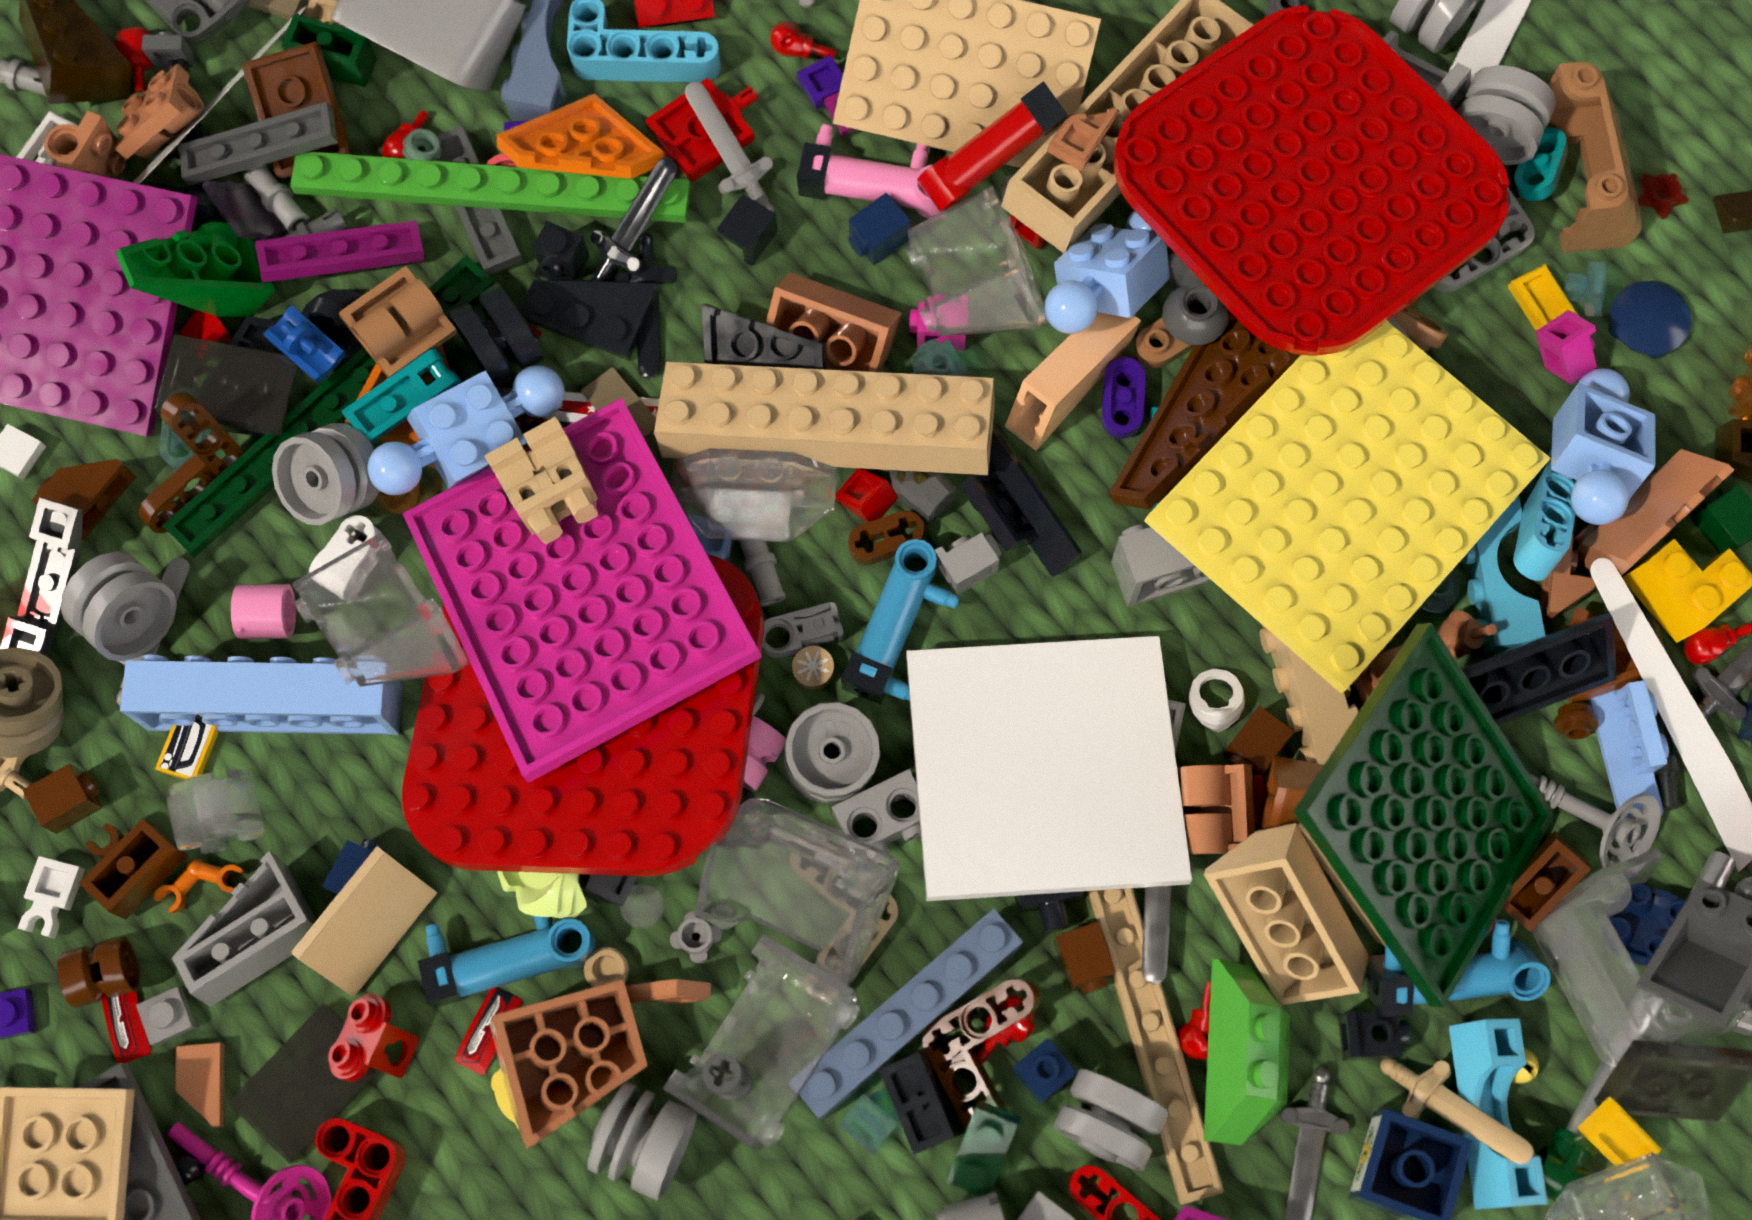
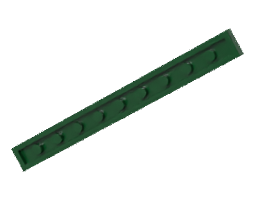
M466 255L436 281L429 290L439 302L445 316L452 323L448 315L449 311L464 302L470 303L475 307L479 303V294L495 285V283ZM362 347L163 525L189 554L195 558L274 487L272 476L273 457L282 442L296 435L312 432L332 423H345L346 418L343 416L342 410L357 400L376 364L366 349Z

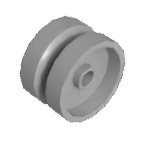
M1399 0L1389 20L1391 25L1405 34L1415 31L1421 26L1418 33V43L1435 54L1448 43L1463 25L1478 0Z
M1497 65L1485 67L1475 73L1458 114L1494 149L1503 164L1513 165L1525 163L1534 157L1557 103L1555 93L1546 82L1534 74L1517 67Z
M332 423L312 432L296 435L282 442L274 454L272 465L275 490L282 504L296 519L307 525H324L371 505L380 492L370 481L367 471L368 460L374 448L359 430L343 423Z
M118 551L101 554L85 563L70 578L63 591L61 611L64 620L104 657L116 661L137 658L154 648L170 629L175 619L177 608L174 592L131 554Z
M839 702L820 703L803 711L791 725L784 748L785 771L793 787L806 798L822 804L840 803L861 793L871 781L880 757L879 737L871 721L857 708ZM830 746L839 750L837 758H827L824 754V749L828 751Z
M1079 1069L1069 1091L1073 1098L1090 1108L1091 1112L1073 1105L1063 1106L1052 1128L1076 1142L1082 1149L1106 1161L1116 1162L1130 1169L1143 1172L1153 1150L1144 1139L1132 1133L1130 1129L1150 1136L1158 1135L1161 1133L1169 1112L1153 1100L1118 1082L1094 1072Z

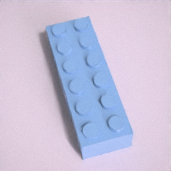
M144 655L141 661H126L120 712L148 731H170L172 725L195 724V715L202 714V722L217 726L216 730L218 732L399 735L403 685L387 666L382 664V661L372 658L356 659L355 664H339L338 660L326 657L314 658L313 663H296L297 661L293 658L272 657L270 658V663H256L252 658L243 656L228 657L227 662H211V659L208 657L196 655L185 656L184 661H169L164 656Z

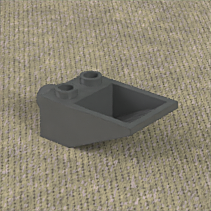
M1752 877L1741 880L1737 884L1734 893L1700 879L1637 981L1636 988L1726 1029L1752 998Z

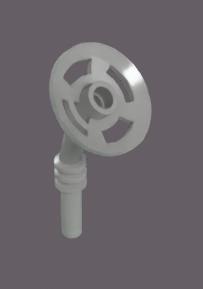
M1529 774L1551 809L1557 806L1603 830L1600 845V862L1606 871L1614 875L1624 874L1639 864L1650 850L1658 833L1661 820V808L1658 800L1646 793L1634 795L1625 801L1615 813L1609 814L1565 792L1563 785L1559 784L1556 786V782L1553 780L1547 782V777L1543 775L1537 778ZM1641 803L1644 810L1640 811L1633 804ZM1628 813L1632 814L1630 818H1626ZM1613 840L1616 841V846H1612ZM1607 853L1617 855L1618 859L1610 860Z

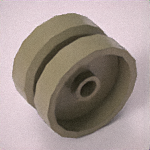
M20 647L0 649V756L6 758L30 756L46 749L59 737L63 727L64 710L61 673L51 659L37 651Z

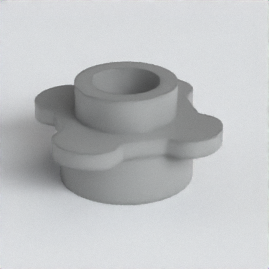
M690 911L685 915V921L679 926L678 931L671 934L670 943L673 948L682 949L687 952L694 963H702L707 959V951L713 943L721 940L722 931L717 925H709L702 919V915L699 912ZM694 933L700 934L698 941L692 940Z

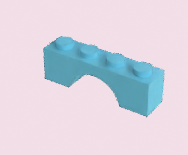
M1519 495L1462 558L1463 564H1468L1471 579L1468 580L1467 593L1470 603L1476 605L1478 616L1476 621L1482 626L1494 624L1497 628L1496 634L1484 638L1483 649L1485 657L1545 635L1539 600L1526 597L1510 587L1503 578L1497 561L1500 541L1513 534L1520 525L1522 509Z
M1485 1019L1449 1026L1458 1095L1512 1130L1507 1109L1508 1092L1514 1076L1526 1065L1520 1019ZM1464 1131V1137L1473 1140L1468 1157V1165L1475 1209L1548 1204L1540 1156L1533 1154L1532 1159L1527 1163L1518 1164Z

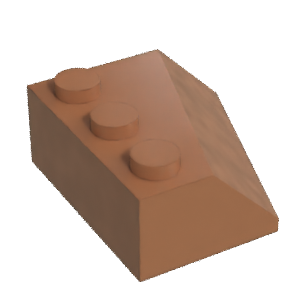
M1680 449L1655 474L1650 472L1630 498L1625 512L1619 519L1599 527L1589 524L1574 538L1579 544L1575 549L1578 551L1577 565L1592 578L1590 573L1592 563L1598 558H1607L1613 562L1622 576L1727 478L1734 469L1727 463Z
M624 979L492 1015L490 1021V1028L511 1109L526 1150L648 1066Z

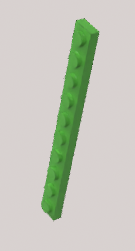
M305 152L295 155L290 187L294 194L624 218L648 177L637 176L627 179L510 166L415 159L409 161L402 158ZM673 179L649 220L687 223L691 190L690 180Z

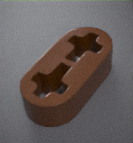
M900 511L861 524L854 528L849 535V553L853 560L862 565H872L895 557L900 545L908 540L905 539L903 534L891 538L889 536L897 534L899 532V525L906 523L908 528H916L912 531V538L908 540H923L924 523L922 519L914 512ZM865 536L868 537L870 542L884 539L873 544L874 551L871 553H866L864 548H856L861 545L860 538Z

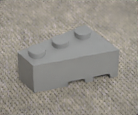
M268 851L260 860L263 864L244 885L240 882L231 892L234 896L215 917L210 915L172 957L189 993L210 1007L292 956L291 951L317 921L288 866L271 851Z

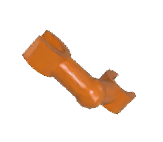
M193 859L189 861L185 870L172 885L161 886L156 891L154 901L161 902L168 893L174 892L176 901L170 907L168 913L176 914L184 909L187 901L186 894L199 879L218 884L221 890L231 894L235 888L228 886V876L233 872L248 873L237 865L220 867L200 859Z

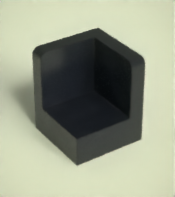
M742 194L718 226V235L741 248L745 263L753 266L778 232L776 213Z

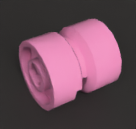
M755 716L752 717L743 787L751 792L757 791L768 774L765 764L777 760L785 748L786 738L781 733Z

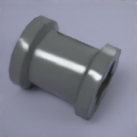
M729 1053L715 1054L703 1066L702 1077L706 1087L727 1101L735 1102L746 1097L753 1087L754 1078L750 1073V1068ZM725 1073H734L732 1081L724 1080L723 1082L722 1077Z

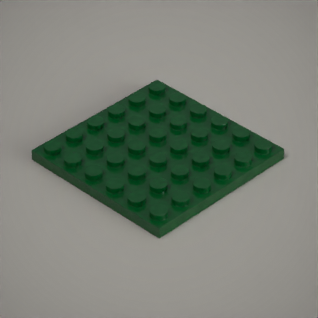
M1432 623L1416 625L1293 811L1430 1007L1443 1008L1446 1006L1510 895L1512 885L1525 869L1555 816V813Z

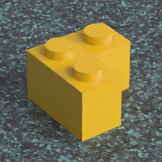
M1675 539L1646 556L1622 577L1630 590L1676 643L1704 629L1752 587L1751 572L1730 548L1698 567Z

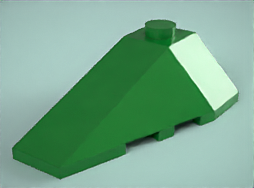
M210 222L203 224L198 230L191 231L189 234L186 230L175 232L170 238L163 240L153 238L119 248L116 252L130 288L217 317H252L275 291L272 282L262 283L256 246L246 224Z

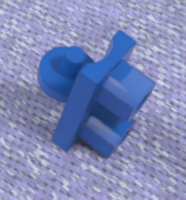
M292 305L274 326L268 328L263 333L273 345L317 384L323 379H327L346 356V353Z

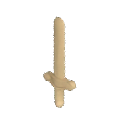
M1385 1058L1381 1061L1380 1068L1382 1072L1410 1090L1406 1103L1402 1107V1112L1405 1116L1417 1120L1420 1113L1428 1107L1512 1162L1523 1164L1532 1159L1533 1147L1527 1140L1443 1086L1445 1080L1451 1075L1447 1062L1438 1061L1434 1064V1067L1418 1075L1401 1063L1398 1064L1395 1059Z

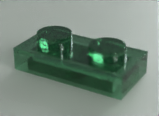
M978 1100L946 1183L977 1196L991 1193L1019 1124L1020 1116Z

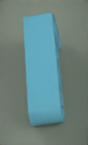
M574 0L571 4L567 49L573 70L582 79L700 83L706 78L713 81L721 72L718 42L709 33L695 31L609 29L604 4L601 0ZM588 19H595L592 22H584ZM585 53H593V54L590 55V56H586V57H582V56H581V55H583V54H585ZM623 54H632L625 58L620 57ZM665 54L671 55V56H669V57H667V58H663V59L658 58L659 56L665 55Z
M1551 449L1550 452L1548 453V456H1549L1550 458H1551L1552 449ZM1551 459L1528 484L1513 557L1516 569L1525 577L1535 581L1547 579L1568 551L1575 516L1579 517L1571 504V492L1577 480L1567 479L1558 472L1551 470Z

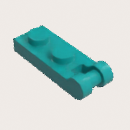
M435 347L343 409L342 414L353 428L359 430L373 444L407 420L406 417L413 408L457 386L462 380L454 370L449 371L443 363L444 356ZM425 372H430L436 379L428 386L420 378Z

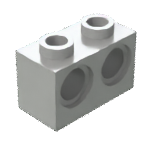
M909 769L832 806L833 816L855 860L863 856L866 861L873 860L890 850L888 844L902 837L905 842H909L921 836L917 783ZM900 800H907L915 806L916 810L911 817L901 819L896 817L891 811L894 803ZM861 819H870L877 825V830L872 836L862 838L853 832L854 824Z

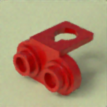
M367 994L355 1000L349 1007L345 1025L337 1042L333 1044L328 1054L330 1069L335 1077L347 1082H353L360 1079L368 1071L369 1067L399 1079L404 1076L419 1043V1037L389 1024L392 1010L390 1003L385 998L376 994ZM401 1040L403 1044L402 1054L395 1063L390 1064L388 1054L383 1053L387 1043L393 1045Z

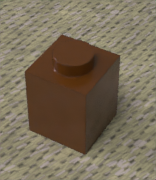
M1259 706L1229 744L1224 755L1229 758V765L1251 764L1252 776L1262 775L1272 762L1273 756L1280 752L1294 731Z
M71 764L65 765L23 789L40 826L56 834L103 808L96 796L101 790L94 776L88 770L83 772Z
M1098 922L1055 937L1053 942L1071 991L1082 988L1083 994L1086 995L1109 986L1106 979L1112 978L1116 971Z

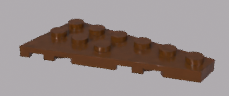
M1229 311L1228 325L1221 336L1213 342L1194 345L1111 488L1109 495L1113 502L1119 505L1150 510L1301 355L1277 349L1253 335Z

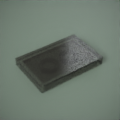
M174 334L155 409L157 414H161L162 405L168 397L174 393L188 392L222 426L282 436L298 366L286 355ZM186 410L180 415L184 419L192 418Z
M323 1003L228 1102L289 1164H294L315 1142L319 1127L329 1119L338 1118L381 1072L378 1069L369 1067L368 1071L360 1079L353 1082L341 1080L332 1074L328 1054L333 1044L337 1042L345 1021L326 1003Z
M1633 1040L1594 1101L1597 1107H1599L1610 1096L1628 1115L1719 1122L1752 1076V1050Z

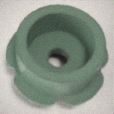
M416 129L403 140V146L405 147L402 152L409 161H413V159L434 161L440 159L442 153L439 139L429 130Z

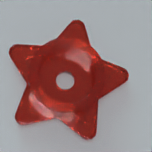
M1675 173L1670 175L1662 174L1656 177L1643 174L1641 180L1645 191L1637 199L1639 206L1652 207L1661 219L1664 220L1668 217L1672 207L1685 205L1689 201L1681 193V185ZM1658 192L1664 193L1665 197H1660Z

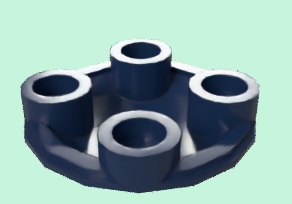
M1655 281L1636 282L1623 288L1614 298L1610 310L1611 321L1609 322L1608 330L1613 338L1620 340L1631 350L1648 355L1654 359H1661L1668 352L1677 349L1688 337L1691 327L1690 310L1682 296L1671 287Z
M1641 883L1632 884L1626 888L1624 895L1620 896L1608 908L1603 927L1605 938L1614 953L1628 962L1647 966L1686 901L1670 891L1653 887L1649 888Z

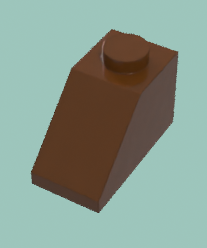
M117 459L59 468L52 477L45 479L40 484L37 494L31 501L37 506L39 497H45L82 509V540H85L135 480L136 476Z
M1555 830L1533 853L1525 869L1512 885V891L1502 908L1531 932L1591 870L1590 860Z

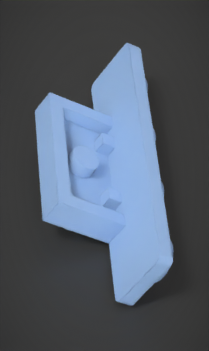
M1645 680L1627 683L1621 689L1589 699L1588 704L1593 708V713L1598 716L1599 726L1596 729V734L1616 809L1632 796L1646 793L1658 800L1662 815L1664 809L1654 772L1668 764L1669 747L1665 736L1659 733L1655 719L1657 715L1656 699L1651 692H1648ZM1641 803L1633 804L1640 811L1644 810ZM1628 813L1626 818H1630L1632 814Z

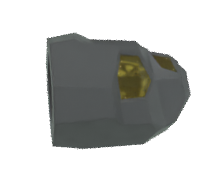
M890 471V484L901 502L928 524L936 520L957 496V487L942 473Z

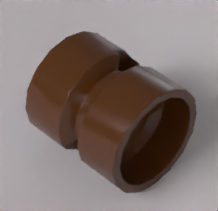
M124 936L99 942L95 946L94 951L88 946H83L59 954L57 961L59 984L67 1003L71 1007L76 1008L99 1002L102 999L103 993L110 998L136 992L139 988L140 975L137 958L131 943Z

